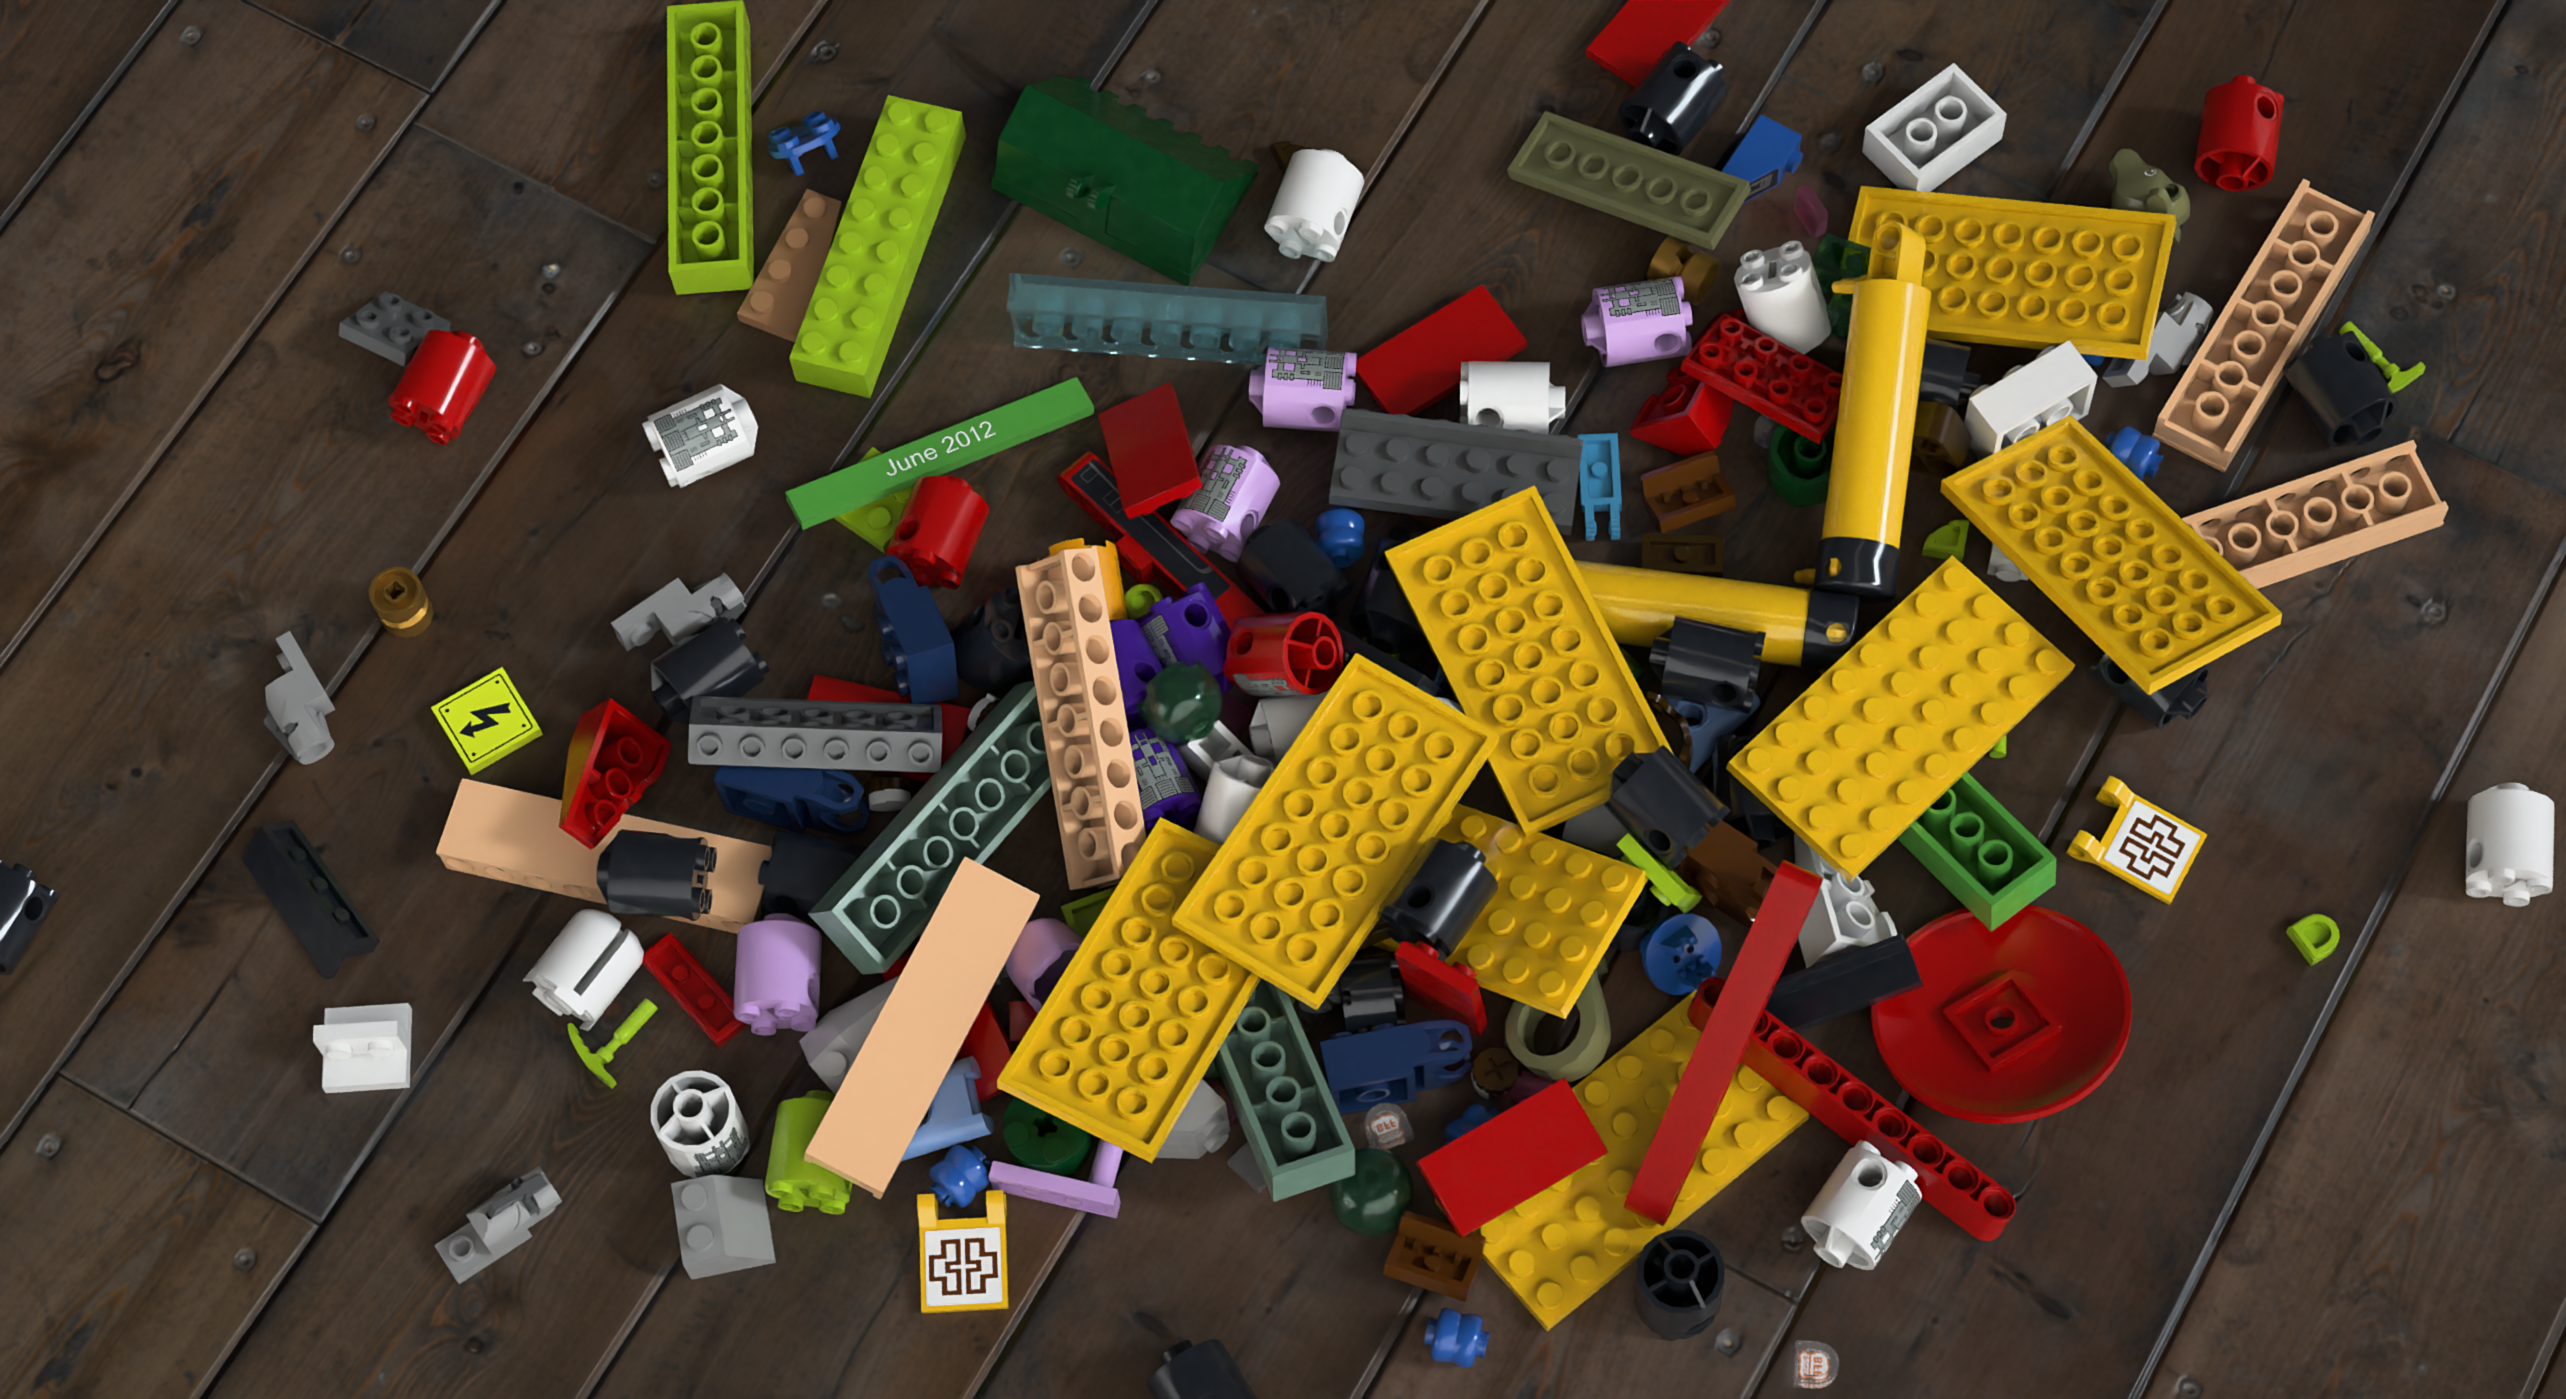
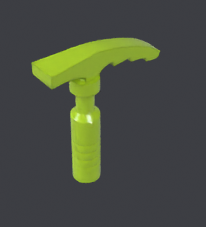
M2351 321L2347 322L2339 330L2341 335L2349 331L2355 333L2372 361L2384 371L2383 375L2390 380L2388 386L2393 393L2401 390L2424 373L2426 366L2422 362L2407 371L2400 372V368L2395 363L2390 364L2382 356V351Z
M645 998L613 1033L614 1038L605 1047L601 1046L596 1054H591L589 1048L584 1045L574 1024L569 1023L567 1025L570 1039L585 1065L611 1089L617 1083L604 1069V1064H608L614 1058L612 1054L621 1044H627L658 1008Z

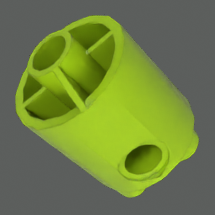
M812 1090L808 1091L801 1098L784 1100L778 1104L765 1191L767 1194L779 1199L778 1207L783 1210L800 1212L804 1206L817 1207L820 1211L829 1214H843L846 1204L850 1202L852 1182L814 1162L809 1163L803 1160L811 1140L836 1096L834 1093Z

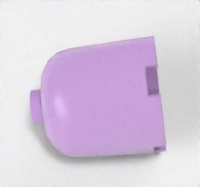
M1039 918L1027 922L1005 964L1008 976L1037 1014L1084 941L1070 926L1055 918Z

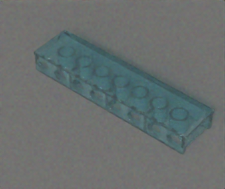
M1010 273L1009 275L1010 288L1006 308L1007 312L1011 313L1015 333V347L1263 365L1266 362L1267 355L1258 351L1262 337L1269 336L1268 348L1300 349L1301 340L1311 339L1316 341L1317 350L1325 351L1326 340L1328 341L1329 338L1326 296ZM1033 319L1032 330L1039 336L1029 337L1024 334L1022 325L1027 320ZM1072 322L1071 332L1078 339L1068 340L1062 336L1066 323ZM1111 325L1110 335L1117 342L1107 343L1101 339L1105 326ZM1151 327L1150 339L1156 345L1147 346L1140 342L1143 329ZM1190 330L1189 342L1195 348L1186 349L1180 346L1182 332ZM1230 333L1228 343L1231 348L1235 349L1234 351L1225 352L1219 348L1223 334Z

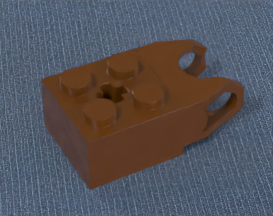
M1721 820L1712 828L1706 823L1705 826L1710 830V833L1692 851L1686 846L1683 847L1689 854L1673 871L1688 886L1694 887L1702 895L1699 903L1709 909L1716 907L1742 925L1751 928L1778 868L1757 854L1758 843Z

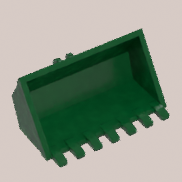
M1059 75L1052 79L1027 84L999 137L996 172L992 177L991 188L1189 287L1257 178L1259 165L1248 159L1237 162L1229 158L1231 151L1217 145L1209 148L1201 144L1203 137L1189 131L1180 134L1173 130L1175 123L1165 118L1152 120L1145 116L1147 109L1137 104L1124 106L1118 103L1119 95L1111 91L1096 92L1089 88L1092 82L1082 77L1069 79Z

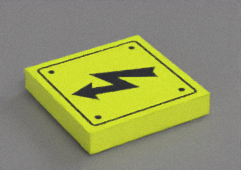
M503 667L431 707L471 775L543 735Z

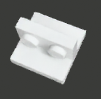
M409 1003L325 1008L324 1025L313 1026V1042L323 1055L322 1088L325 1093L410 1088L412 1008Z

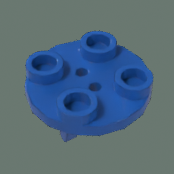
M823 110L807 114L802 118V124L791 129L787 126L780 127L767 135L770 142L767 146L770 157L774 159L786 158L792 172L796 176L804 174L798 159L804 152L818 146H823L831 160L839 157L831 139L841 129L839 121L836 117H825Z
M1682 911L1675 912L1662 918L1650 930L1649 934H1646L1640 941L1639 950L1642 954V964L1646 976L1656 988L1672 995H1687L1698 990L1701 982L1706 978L1717 976L1716 969L1720 963L1722 945L1716 928L1708 919L1691 911L1685 914Z

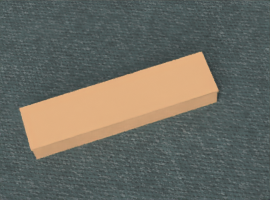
M2305 179L2302 180L2159 414L2152 437L2223 473H2225L2284 375L2283 367L2293 360L2368 235L2375 216L2374 212L2368 210L2366 214H2363L2310 188V182Z
M2414 440L2181 519L2258 589L2440 527L2444 524L2443 520L2449 507L2446 501L2441 502L2415 452L2417 446ZM2363 468V469L2360 470L2359 472L2352 474L2353 472H2355V471H2357V470ZM2323 481H2326V482H2324L2323 484L2314 487L2315 485H2317V484H2319V483H2321V482H2323ZM2285 494H2288L2287 496H2285V497H2283V498H2281V499H2278L2279 497H2281V496H2283V495H2285ZM2247 507H2250L2249 509H2247V510H2245V511H2243V512H2240L2241 510H2243V509H2245V508H2247ZM2209 520H2212L2211 522L2202 525L2203 523H2205V522H2207V521H2209Z
M1090 546L1083 549L1061 550L1059 554L1029 565L1015 567L1070 890L1092 887L1100 889L1119 884L1147 839L1097 546Z
M464 778L461 780L436 850V854L440 856L447 869L607 904L597 885V865L600 854L615 838L618 831L626 829L666 833L678 838L705 837L709 847L717 848L716 868L714 873L708 872L706 888L712 889L713 893L710 913L700 914L697 921H691L679 916L662 917L736 934L741 927L749 923L759 922L762 914L761 901L765 886L758 884V874L763 860L770 861L772 856L771 846L623 814L621 820L595 848L590 850L559 828L562 800Z
M967 857L963 858L805 1152L804 1161L816 1163L872 1192L874 1197L881 1200L1040 898L1039 894Z

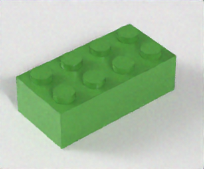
M1968 772L1897 838L1991 932L2056 884L2057 858Z

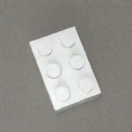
M1953 63L1865 128L1862 152L1899 189L1931 192L2002 139L2007 114Z
M2070 341L2057 348L2055 346L2047 347L2033 362L2024 367L2022 365L2013 367L2003 376L2002 380L1992 386L1988 384L1983 385L1970 395L1964 425L1972 437L1970 449L1979 460H1982L2069 415L2078 421L2088 415L2098 376Z

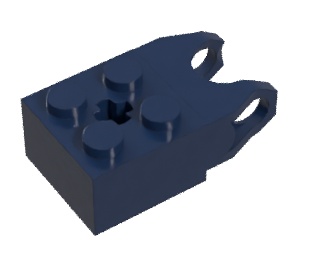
M893 555L872 560L868 569V578L875 599L872 607L873 619L883 643L880 644V652L884 664L887 668L893 666L895 670L893 680L898 695L900 697L906 695L909 704L931 705L958 697L959 689L954 642L928 586L918 587L907 565ZM887 567L898 570L900 573L899 577L892 578L886 581V583H882L876 575L879 570Z
M719 765L714 777L715 785L726 812L799 834H804L807 827L824 833L850 836L864 832L871 816L870 809L861 799L864 793L863 787L854 776L839 769ZM837 785H850L854 789V794L841 789ZM857 808L862 812L859 821L853 825H844L837 817L838 814L854 811Z
M1454 1020L1424 1021L1396 1027L1394 1024L1386 1023L1372 1027L1369 1032L1353 1035L1351 1032L1335 1033L1329 1036L1326 1041L1320 1042L1324 1079L1340 1116L1415 1102L1417 1092L1432 1090L1463 1079L1473 1067L1470 1057L1472 1041L1468 1025ZM1456 1031L1462 1035L1464 1043L1462 1044L1450 1039L1439 1040L1444 1032ZM1464 1058L1463 1066L1456 1071H1448L1443 1068L1457 1063Z

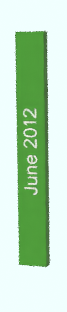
M1075 377L786 491V500L802 530L910 488L918 478L940 476L1094 414V405L1078 378Z

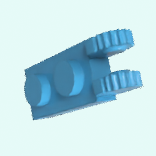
M1618 433L1577 435V439L1583 440L1579 484L1581 513L1584 512L1585 540L1593 541L1597 534L1594 512H1609L1608 533L1611 540H1619V511L1622 510Z

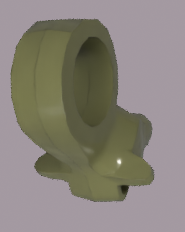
M2132 149L2119 150L2109 161V172L2113 179L2110 209L2175 215L2176 228L2172 245L2178 246L2181 240L2180 225L2190 217L2189 195L2185 188L2180 184L2174 183L2161 169L2147 165L2137 152Z
M1604 957L1601 958L1574 1004L1580 1012V1027L1576 1038L1566 1049L1555 1055L1540 1056L1536 1054L1534 1049L1536 1027L1547 1012L1516 1000L1512 1004L1504 1026V1048H1509L1511 1053L1523 1065L1540 1078L1557 1082L1565 1077L1567 1082H1574L1590 1074L1603 1060L1610 1044L1612 1033L1608 1010L1597 975L1609 971L1606 959Z

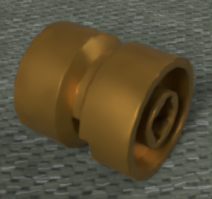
M1669 235L1655 253L1647 272V279L1655 280L1681 276L1684 300L1696 306L1703 301L1713 286L1719 273L1721 262L1702 250L1693 253L1691 244Z
M391 567L378 573L372 580L369 588L370 601L389 633L396 637L409 638L417 636L426 630L433 617V608L419 578L413 571L404 567Z

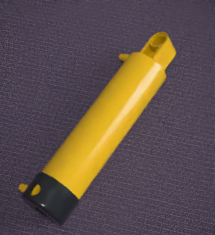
M1895 220L1882 222L1874 231L1868 274L1834 281L1832 284V291L1835 294H1853L1822 540L1819 541L1816 568L1796 571L1794 574L1796 583L1814 585V588L1822 590L1857 593L1860 596V603L1867 604L1887 603L1895 598L1901 554L1899 545L1931 301V292L1921 286L1926 249L1925 239L1917 231Z
M1574 560L1617 644L1652 648L1654 636L1659 637L1672 628L1675 615L1766 632L1762 655H1753L1754 659H1759L1765 663L1819 670L1821 677L1855 643L1860 596L1857 593L1822 590L1812 587L1811 589Z

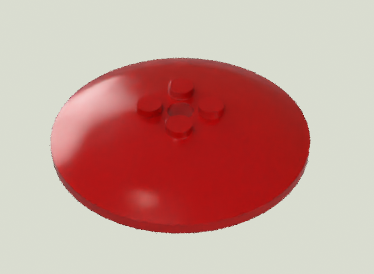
M2029 904L1992 932L1967 908L1953 911L1927 923L1906 939L1924 986L1871 1005L1872 1028L1878 1053L1885 1067L1900 1086L1915 1099L1943 1114L1962 1120L1989 1124L2031 1121L2057 1113L2079 1102L2094 1091L2113 1071L2126 1048L2132 1024V999L2129 983L2124 969L2109 946L2092 930L2075 919L2051 909ZM1998 1017H2006L2014 1021L2011 1026L2004 1029L1991 1025L1992 1021Z

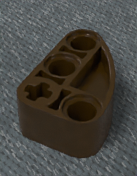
M1918 401L1909 471L1943 478L1961 471L1972 437L1958 413L1950 406L1938 402Z

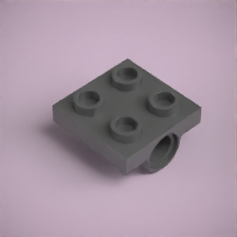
M385 291L340 322L339 336L405 367L410 362L425 334L429 330L449 332L451 321L436 315L428 309H423L403 300L396 294Z

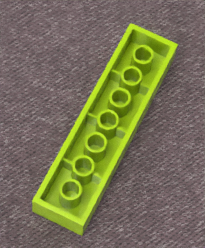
M743 0L667 6L668 271L676 295L748 290L754 284L751 45L750 23Z
M887 96L789 357L796 381L871 398L966 139L961 111L895 96Z

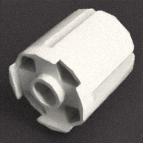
M583 909L572 917L529 971L523 982L533 981L537 986L532 992L534 996L560 1017L563 1013L566 1015L572 1014L583 1020L584 1022L579 1028L589 1031L642 964L644 951L637 936L629 929H625L624 932L619 930L621 922L612 915L596 909Z

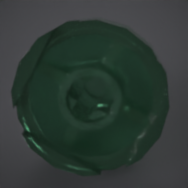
M1194 661L1197 666L1189 667L1184 662L1175 663L1158 673L1144 688L1148 696L1145 698L1144 704L1140 700L1138 701L1139 716L1147 727L1162 740L1182 744L1202 739L1212 731L1223 709L1221 688L1210 670L1200 661Z
M1374 1146L1355 1149V1175L1329 1183L1328 1187L1331 1209L1334 1215L1346 1224L1349 1230L1368 1236L1389 1233L1395 1229L1396 1225L1400 1223L1404 1211L1411 1212L1415 1196L1411 1173L1402 1159L1388 1149Z

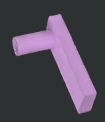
M1100 1139L1088 1182L998 1161L992 1162L988 1177L993 1190H1004V1193L1117 1218L1121 1201L1118 1189L1113 1188L1123 1149Z

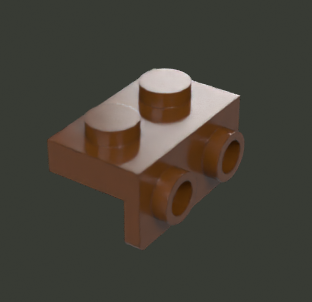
M1713 450L1640 476L1644 507L1661 533L1679 529L1687 524L1710 516H1716L1737 507L1735 494L1721 475L1718 456Z
M1404 1211L1398 1235L1385 1262L1383 1275L1466 1302L1481 1266L1486 1238L1471 1232L1459 1239L1452 1225Z

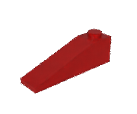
M1743 307L1724 312L1748 325V319ZM1723 313L1716 315L1694 341L1692 349ZM1681 366L1679 368H1672L1666 376L1670 383L1659 396L1651 394L1644 402L1629 429V433L1637 439L1685 457L1715 450L1722 442V435L1730 422L1734 398L1683 372Z
M611 698L580 715L568 750L559 828L590 850L595 848L621 820V816L641 798L643 791L660 777L672 743Z

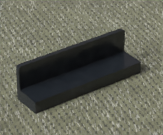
M290 820L261 826L242 858L243 862L326 979L334 978L346 958L374 952L380 940L295 821Z
M1899 934L1779 978L1765 1010L1797 1033L1923 987L1924 985L1910 947L1904 935Z

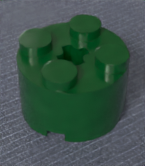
M1780 423L1775 429L1769 445L1767 476L1773 489L1789 505L1801 508L1822 504L1827 501L1836 424L1820 444Z
M1017 1097L1009 1104L1003 1118V1136L1009 1155L1016 1166L1065 1177L1069 1174L1072 1176L1078 1172L1090 1156L1093 1143L1091 1133ZM1042 1132L1047 1133L1045 1137H1041L1040 1134Z

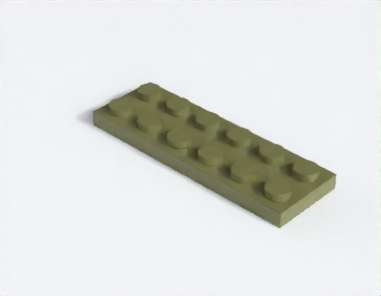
M1547 111L1543 113L1507 169L1509 178L1712 251L1751 191L1749 181Z

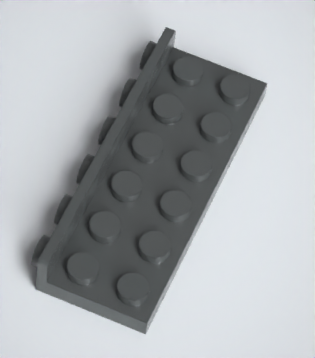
M1343 409L1329 504L1457 520L1535 485L1559 533L1571 535L1583 440L1571 438L1567 435L1554 436L1531 433L1522 429L1492 428L1484 424L1469 425L1453 423L1445 419L1430 420L1414 418L1405 414L1391 415L1370 412L1366 409Z
M693 696L688 742V762L690 764L938 773L941 770L942 705Z

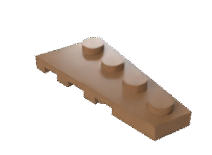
M809 189L806 190L739 308L737 316L740 322L795 343L842 218L844 209L841 201Z

